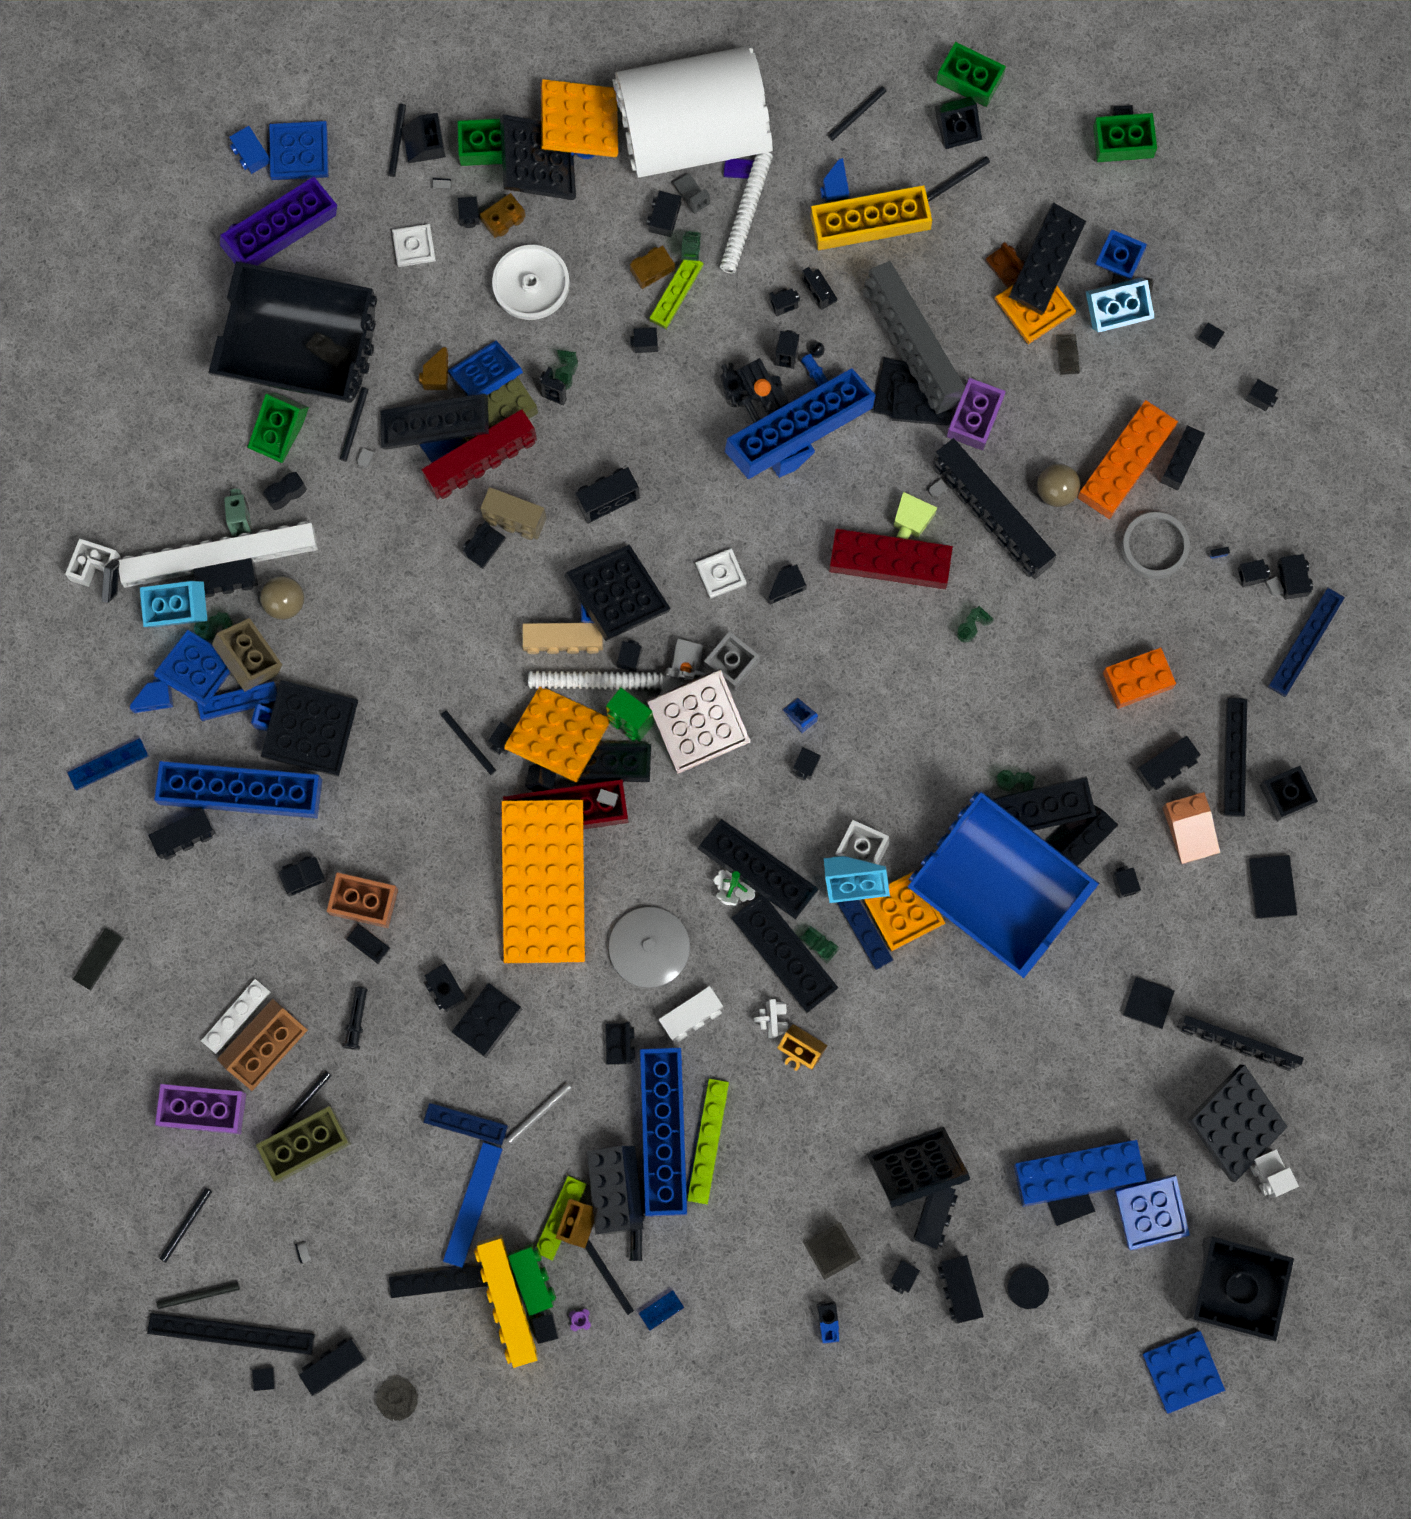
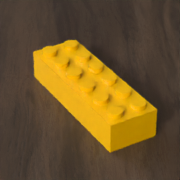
M924 185L811 206L810 216L818 251L931 230L932 217Z
M502 1234L479 1241L474 1253L477 1262H482L483 1268H481L480 1273L483 1282H488L489 1288H487L486 1293L489 1303L493 1302L495 1306L492 1313L495 1323H500L501 1326L498 1333L501 1343H506L507 1346L504 1352L507 1363H512L513 1368L538 1361V1354Z

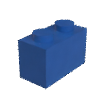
M250 126L229 137L232 142L229 146L235 155L239 154L241 157L239 162L244 170L248 169L253 174L270 164L266 151Z

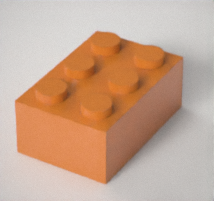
M1162 648L1111 665L1103 671L1117 709L1171 690L1176 685Z

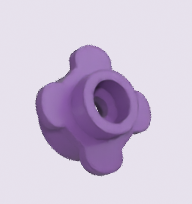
M587 1309L579 1312L571 1311L569 1314L572 1322L570 1328L573 1331L583 1328L588 1330L591 1327L588 1319L590 1312Z

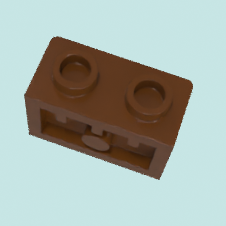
M1006 242L1002 243L1000 249L985 259L988 266L1007 288L1014 285L1025 262L1016 256L1015 249L1011 245L1008 246Z

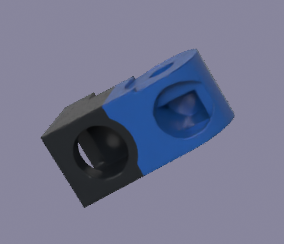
M836 1302L817 1304L822 1343L839 1342Z

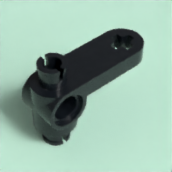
M728 363V368L727 364L721 366L723 374L720 378L725 397L731 401V407H737V403L738 407L742 406L740 401H742V397L748 396V393L737 371L734 370L733 363ZM780 376L770 377L776 387L782 386ZM731 384H735L738 386V388L735 390H731L728 388V386Z

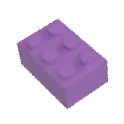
M969 378L949 427L947 437L950 439L954 438L958 442L983 451L1006 391Z

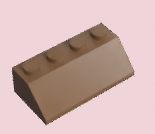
M272 999L217 1060L227 1071L253 1091L308 1030L279 1003Z

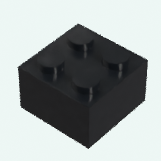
M1301 765L1265 780L1260 785L1277 822L1310 808L1318 802Z

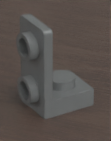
M689 173L674 182V186L694 214L710 204V194L706 189L702 191Z

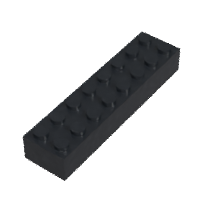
M954 438L935 452L933 461L935 472L938 475L942 474L947 479L946 484L950 489H955L959 493L958 497L964 504H969L972 508V514L977 519L981 518L985 523V529L997 536L998 544L1002 548L1006 547L1011 552L1009 553L1010 557L1014 562H1019L1023 566L1022 570L1026 576H1032L1035 580L1053 565L1057 556L1056 553Z

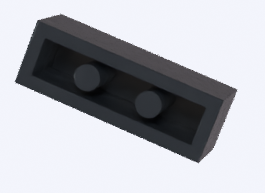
M1187 425L1160 483L1179 490L1205 435L1204 432Z
M252 558L193 569L195 581L204 582L205 598L213 597L215 593L219 592L231 594L236 589L242 588V590L247 591L252 590L253 586H258L255 563Z
M1185 736L1138 767L1135 772L1149 791L1153 788L1157 791L1165 785V780L1168 778L1173 780L1182 774L1180 770L1186 766L1190 769L1198 763L1197 759L1201 754L1188 736Z
M202 809L148 836L157 856L160 859L168 860L175 857L176 852L182 849L183 851L192 849L194 844L199 841L203 843L213 838L212 835L216 834L207 812Z
M343 1339L337 1344L338 1348L333 1352L327 1350L319 1356L321 1360L315 1364L310 1362L301 1368L303 1372L299 1374V1377L311 1396L317 1395L367 1360L354 1339Z

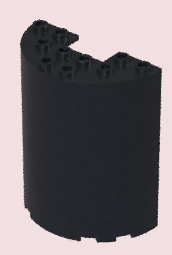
M236 261L227 295L230 303L223 336H217L208 373L223 378L351 403L362 385L364 374L369 372L370 363L367 362L369 356H372L374 351L372 338L376 325L375 307L377 296L374 295L373 289Z

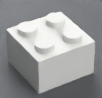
M852 820L835 857L846 856L879 865L889 845V836Z

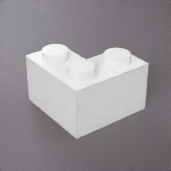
M79 538L65 575L70 581L89 587L96 569L104 572V567L112 559L120 560L121 556L116 550Z
M1277 1149L1256 1158L1253 1165L1250 1166L1255 1177L1258 1176L1262 1183L1259 1185L1264 1196L1267 1195L1268 1198L1277 1197L1299 1187L1290 1167L1285 1168Z

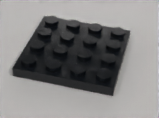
M503 114L500 117L504 189L574 200L576 198L574 156L571 155V152L542 149L541 121Z
M630 544L572 569L564 575L605 641L657 618L671 609Z
M281 680L261 757L339 777L358 699Z
M1242 1064L1187 1119L1231 1182H1236L1255 1162L1254 1160L1260 1157L1288 1127L1250 1071Z
M944 1127L867 1155L891 1208L921 1199L924 1196L970 1180L969 1173Z

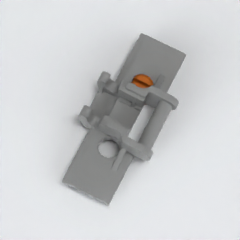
M682 639L676 640L672 667L665 670L661 694L693 680V678H699L707 674L699 671L704 645Z

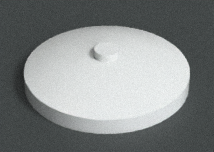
M524 245L509 251L500 259L494 269L492 287L497 302L507 313L519 319L536 320L551 315L561 307L569 292L570 279L567 267L557 253L540 245Z

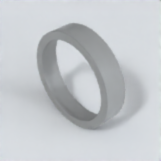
M1161 512L1146 513L1134 519L1128 526L1122 540V554L1125 562L1135 573L1148 579H1163L1176 573L1187 559L1190 549L1189 536L1184 526L1173 516ZM1150 518L1162 519L1170 522L1180 531L1184 541V550L1181 558L1175 565L1164 570H1151L1141 566L1133 558L1129 548V538L1132 530L1140 522Z

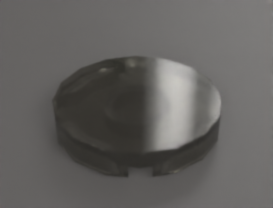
M394 1378L385 1382L379 1388L376 1404L385 1418L392 1421H401L410 1417L415 1412L418 1405V1394L416 1388L409 1381L402 1378Z

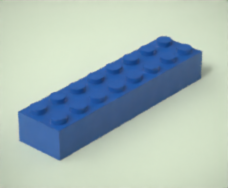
M851 368L727 438L725 453L746 478L750 479L873 409L876 395Z
M159 761L154 801L164 806L318 819L322 778L316 774Z
M681 1048L640 1049L645 1216L687 1215Z

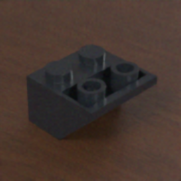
M438 113L420 115L402 127L408 164L446 157Z

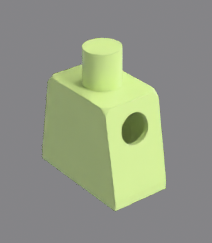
M903 492L894 521V527L900 529L896 538L909 539L910 535L919 538L935 516L937 507Z

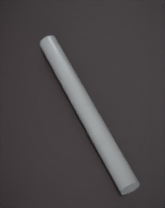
M565 1083L516 1128L506 1140L510 1144L516 1141L572 1088Z

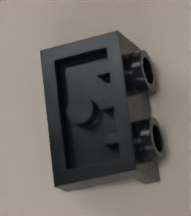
M810 267L802 270V280L821 310L837 302L836 295L819 269L812 272Z
M548 367L546 372H542L539 379L542 397L564 406L567 400L566 386L562 381L553 379V370L551 367Z
M487 521L483 525L479 524L473 538L471 540L468 539L462 548L464 557L484 569L506 539L504 535L492 528Z
M630 1022L606 1024V1065L631 1064V1059H635V1047H631V1039H634V1027H630Z

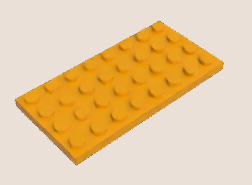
M583 800L502 801L504 963L585 962Z

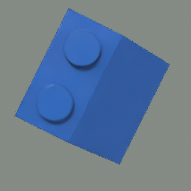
M1111 229L1095 265L1131 280L1145 253L1147 244Z

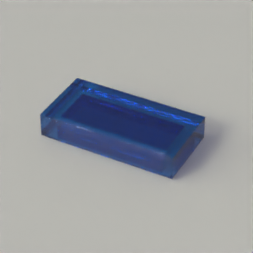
M672 1290L638 1314L649 1331H651L685 1307Z

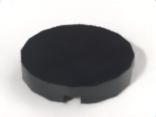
M1031 1267L1020 1268L1009 1279L1007 1285L1008 1295L1012 1302L1020 1308H1037L1048 1297V1280L1038 1269Z

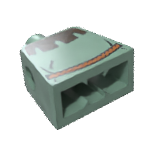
M232 489L229 491L230 496L224 498L226 523L233 538L239 537L243 533L253 534L249 505L240 489Z

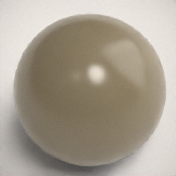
M1053 464L1045 468L1039 475L1037 491L1040 498L1046 504L1053 507H1063L1069 505L1077 498L1080 491V479L1071 467L1064 464Z
M279 576L269 580L264 585L260 601L264 611L269 616L279 620H286L300 612L304 604V593L301 586L294 579Z

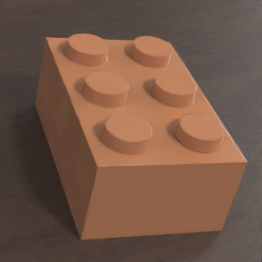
M337 872L327 913L336 917L389 928L398 888L394 885Z

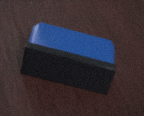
M1229 546L1210 550V558L1227 556L1230 553Z

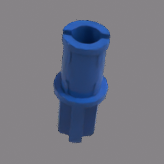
M808 354L801 359V362L810 373L809 377L814 379L818 387L828 382V379L822 372L823 368L818 366L812 354Z

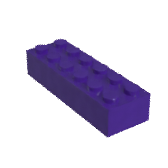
M312 177L221 234L220 246L234 264L237 261L258 266L334 218L337 213V204L317 179Z

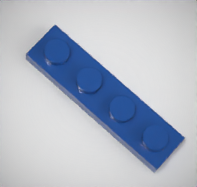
M273 681L257 685L245 692L241 689L213 696L205 707L197 703L200 718L202 721L253 709L256 704L262 706L273 704L276 700L277 688Z

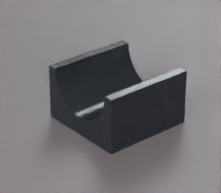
M1213 1236L1204 1238L1202 1243L1203 1263L1199 1284L1185 1320L1264 1341H1276L1294 1258Z

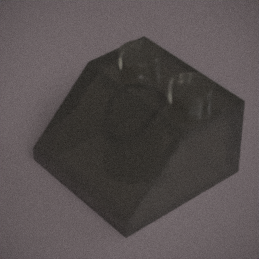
M841 1222L804 1243L824 1280L861 1259Z

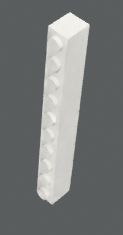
M300 522L297 526L289 527L284 525L271 531L263 529L256 534L243 533L235 538L222 537L219 539L220 541L215 542L207 540L194 546L186 544L182 545L179 549L165 548L158 553L145 552L142 556H125L122 560H118L120 562V581L126 588L194 574V568L252 558L254 562L316 551L318 547L315 530L312 523Z

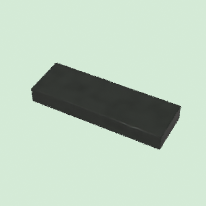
M105 928L73 980L92 990L124 938Z

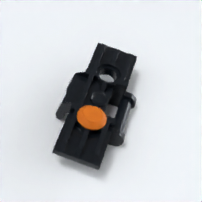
M761 358L736 370L749 395L748 398L740 402L742 405H745L753 423L761 419L751 400L755 399L757 403L761 402L767 416L789 404L781 385L776 387L775 383L773 384Z

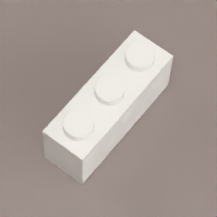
M709 986L660 1018L659 1022L672 1042L675 1040L680 1042L688 1036L687 1032L691 1029L696 1031L705 1025L704 1021L708 1018L713 1020L721 1015L722 1012L720 1010L723 1009V1005Z

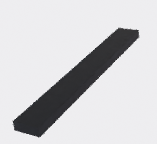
M150 1313L147 1334L306 1355H312L315 1334L156 1313Z

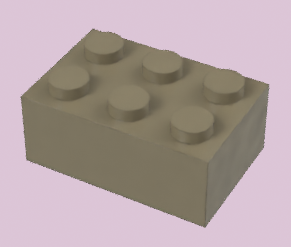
M489 487L480 508L483 519L489 525L496 526L498 524L503 526V529L507 532H519L522 534V537L528 540L533 538L538 540L547 519L544 507Z
M250 618L217 633L212 643V646L244 692L276 677L282 667V663Z

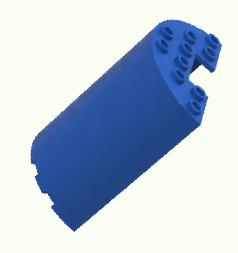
M976 791L969 800L972 804H967L958 814V819L949 827L950 834L946 833L936 844L939 847L935 853L931 851L921 862L922 869L919 872L915 870L908 880L911 883L908 885V888L1022 978H1025L1051 943L1096 889L1099 882L985 793Z

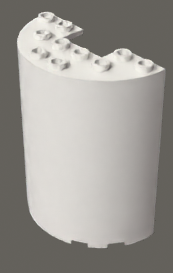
M752 46L615 72L616 79L612 80L614 91H616L617 105L620 108V112H622L624 128L628 127V132H626L627 148L629 155H633V159H630L633 171L636 170L638 178L773 151L767 106H764L766 105L765 92Z

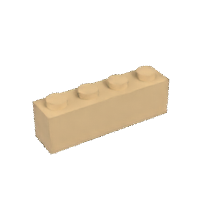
M594 623L523 624V650L527 651L528 654H539V651H547L548 654H558L559 651H567L569 654L587 651L589 654L599 653V650H603V636Z

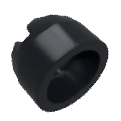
M814 342L809 347V353L814 358H820L825 352L824 345L820 342ZM819 345L820 347L814 353L813 350Z

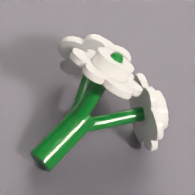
M719 870L718 875L713 879L714 883L718 885V890H720L716 897L725 905H737L739 898L744 902L755 897L754 889L744 882H738L740 873L737 871L730 873L727 870ZM734 887H739V888L735 891V894H734V893H733Z

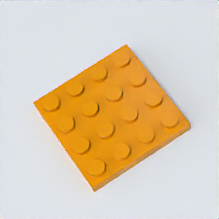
M542 79V149L617 157L618 117L616 91H614V88Z
M539 687L507 740L504 749L577 783L607 730L610 720L607 716L549 689Z

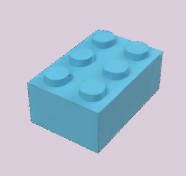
M1142 277L1086 291L1092 328L1097 332L1154 318L1148 280Z
M187 581L140 587L143 627H162L207 621L204 582Z

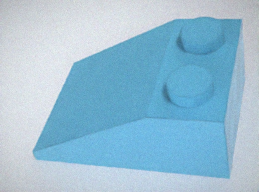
M846 856L824 858L825 879L830 903L890 896L886 866Z

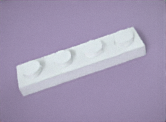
M254 979L201 1042L215 1054H218L271 992Z

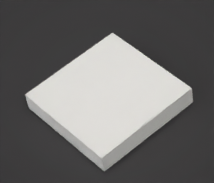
M430 224L392 230L398 267L436 261Z
M732 548L695 562L710 599L747 584Z

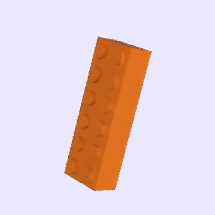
M1145 400L1081 489L1077 498L1110 520L1171 435L1178 421Z

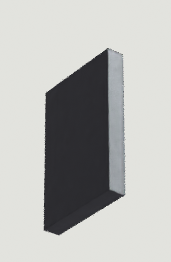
M884 357L873 413L892 417L895 381L918 383L916 378L911 375L909 366L905 361Z
M1290 855L1250 858L1249 867L1256 919L1297 916Z

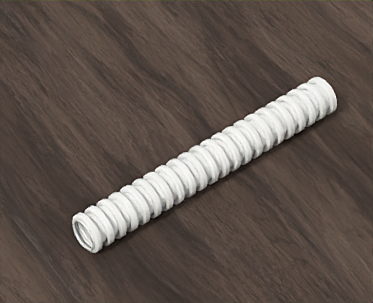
M769 152L756 154L757 156L754 158L755 161L747 180L748 183H746V188L744 189L743 199H741V204L737 211L738 215L735 217L736 220L728 239L729 242H727V247L725 248L724 258L721 261L722 264H720V269L726 273H735L737 270L736 267H738V262L740 261L741 251H743V246L747 239L746 235L749 233L748 230L756 211L755 208H757L761 195L760 192H762V187L766 180L765 176H767V171L771 164L770 160L773 158Z
M530 671L528 673V686L530 689L536 687V689L542 687V689H545V687H548V689H551V687H554V689L558 687L561 689L567 687V689H570V687H573V689H576V687H579V689H582V687H585V689H588V687H591V689H595V687L601 689V687H604L605 690L607 688L619 690L621 687L624 690L626 688H629V690H632V688H635V690H638V688H641V690H644V688H647V690H650V688L654 690L660 688L661 690L664 674L663 672H660V674H657V672H654V674L650 672L644 674V672H641V674H638V672H635V674H632V672H629V674H626V672H623V674L619 672L613 674V672H610V674H607V672L595 674V672L589 673L588 671L582 673V671L576 673V671H573V673H570V671H567V673H564V671H561V673L557 671L551 673V671H548V673H545V671L533 673V671Z

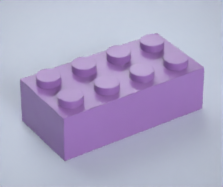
M160 1084L155 1125L164 1128L241 1135L246 1093L242 1091Z

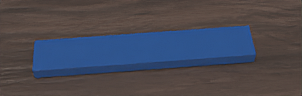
M483 1142L443 1262L463 1268L503 1151L502 1148Z

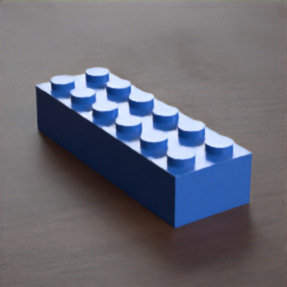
M1137 1140L1020 1162L1013 1166L1022 1207L1118 1189L1147 1181Z

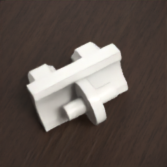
M771 999L766 1002V1012L765 1009H759L760 1017L754 1018V1022L760 1023L761 1030H766L768 1027V1039L785 1034L788 1030L787 1022H777V1015H785L787 1012L786 1003L776 1002V999Z

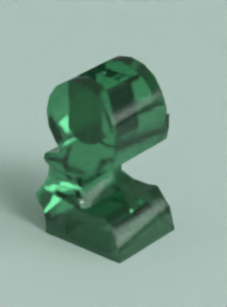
M685 232L682 240V260L699 261L701 232Z
M557 350L559 362L566 364V366L556 369L555 379L562 381L567 390L573 384L572 375L575 374L579 366L576 352Z
M980 606L971 609L969 616L966 618V623H962L958 627L957 638L965 643L972 641L978 633L975 622L979 621L983 626L993 623L994 619Z
M218 612L215 616H210L209 621L197 622L194 626V631L204 640L214 639L219 626H222V630L233 626L231 616L228 613Z
M1003 770L998 774L996 783L1000 789L1008 792L1020 783L1024 787L1023 791L1033 789L1035 776H1032L1029 772H1017L1014 775L1009 770Z
M811 926L799 938L811 951L818 952L820 958L826 964L839 951V947L836 944L828 941L824 935Z

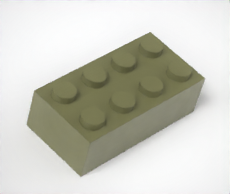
M518 376L488 394L489 428L523 409L529 419L538 414L535 402ZM476 436L464 437L463 440L466 443Z
M328 1106L256 1144V1147L273 1181L279 1183L351 1145V1142L333 1107Z

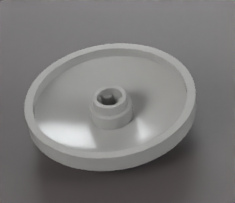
M655 907L639 908L627 913L615 925L609 940V955L617 973L630 984L642 988H657L672 982L685 968L690 953L689 937L681 921L672 913Z

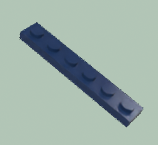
M1330 588L1326 589L1268 688L1283 697L1287 696L1345 599L1344 596Z

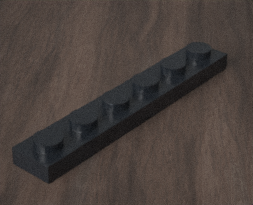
M1244 698L1226 699L1223 816L1226 817L1245 816L1247 699Z
M483 1266L389 1277L391 1298L487 1287L488 1282L484 1283L480 1270Z

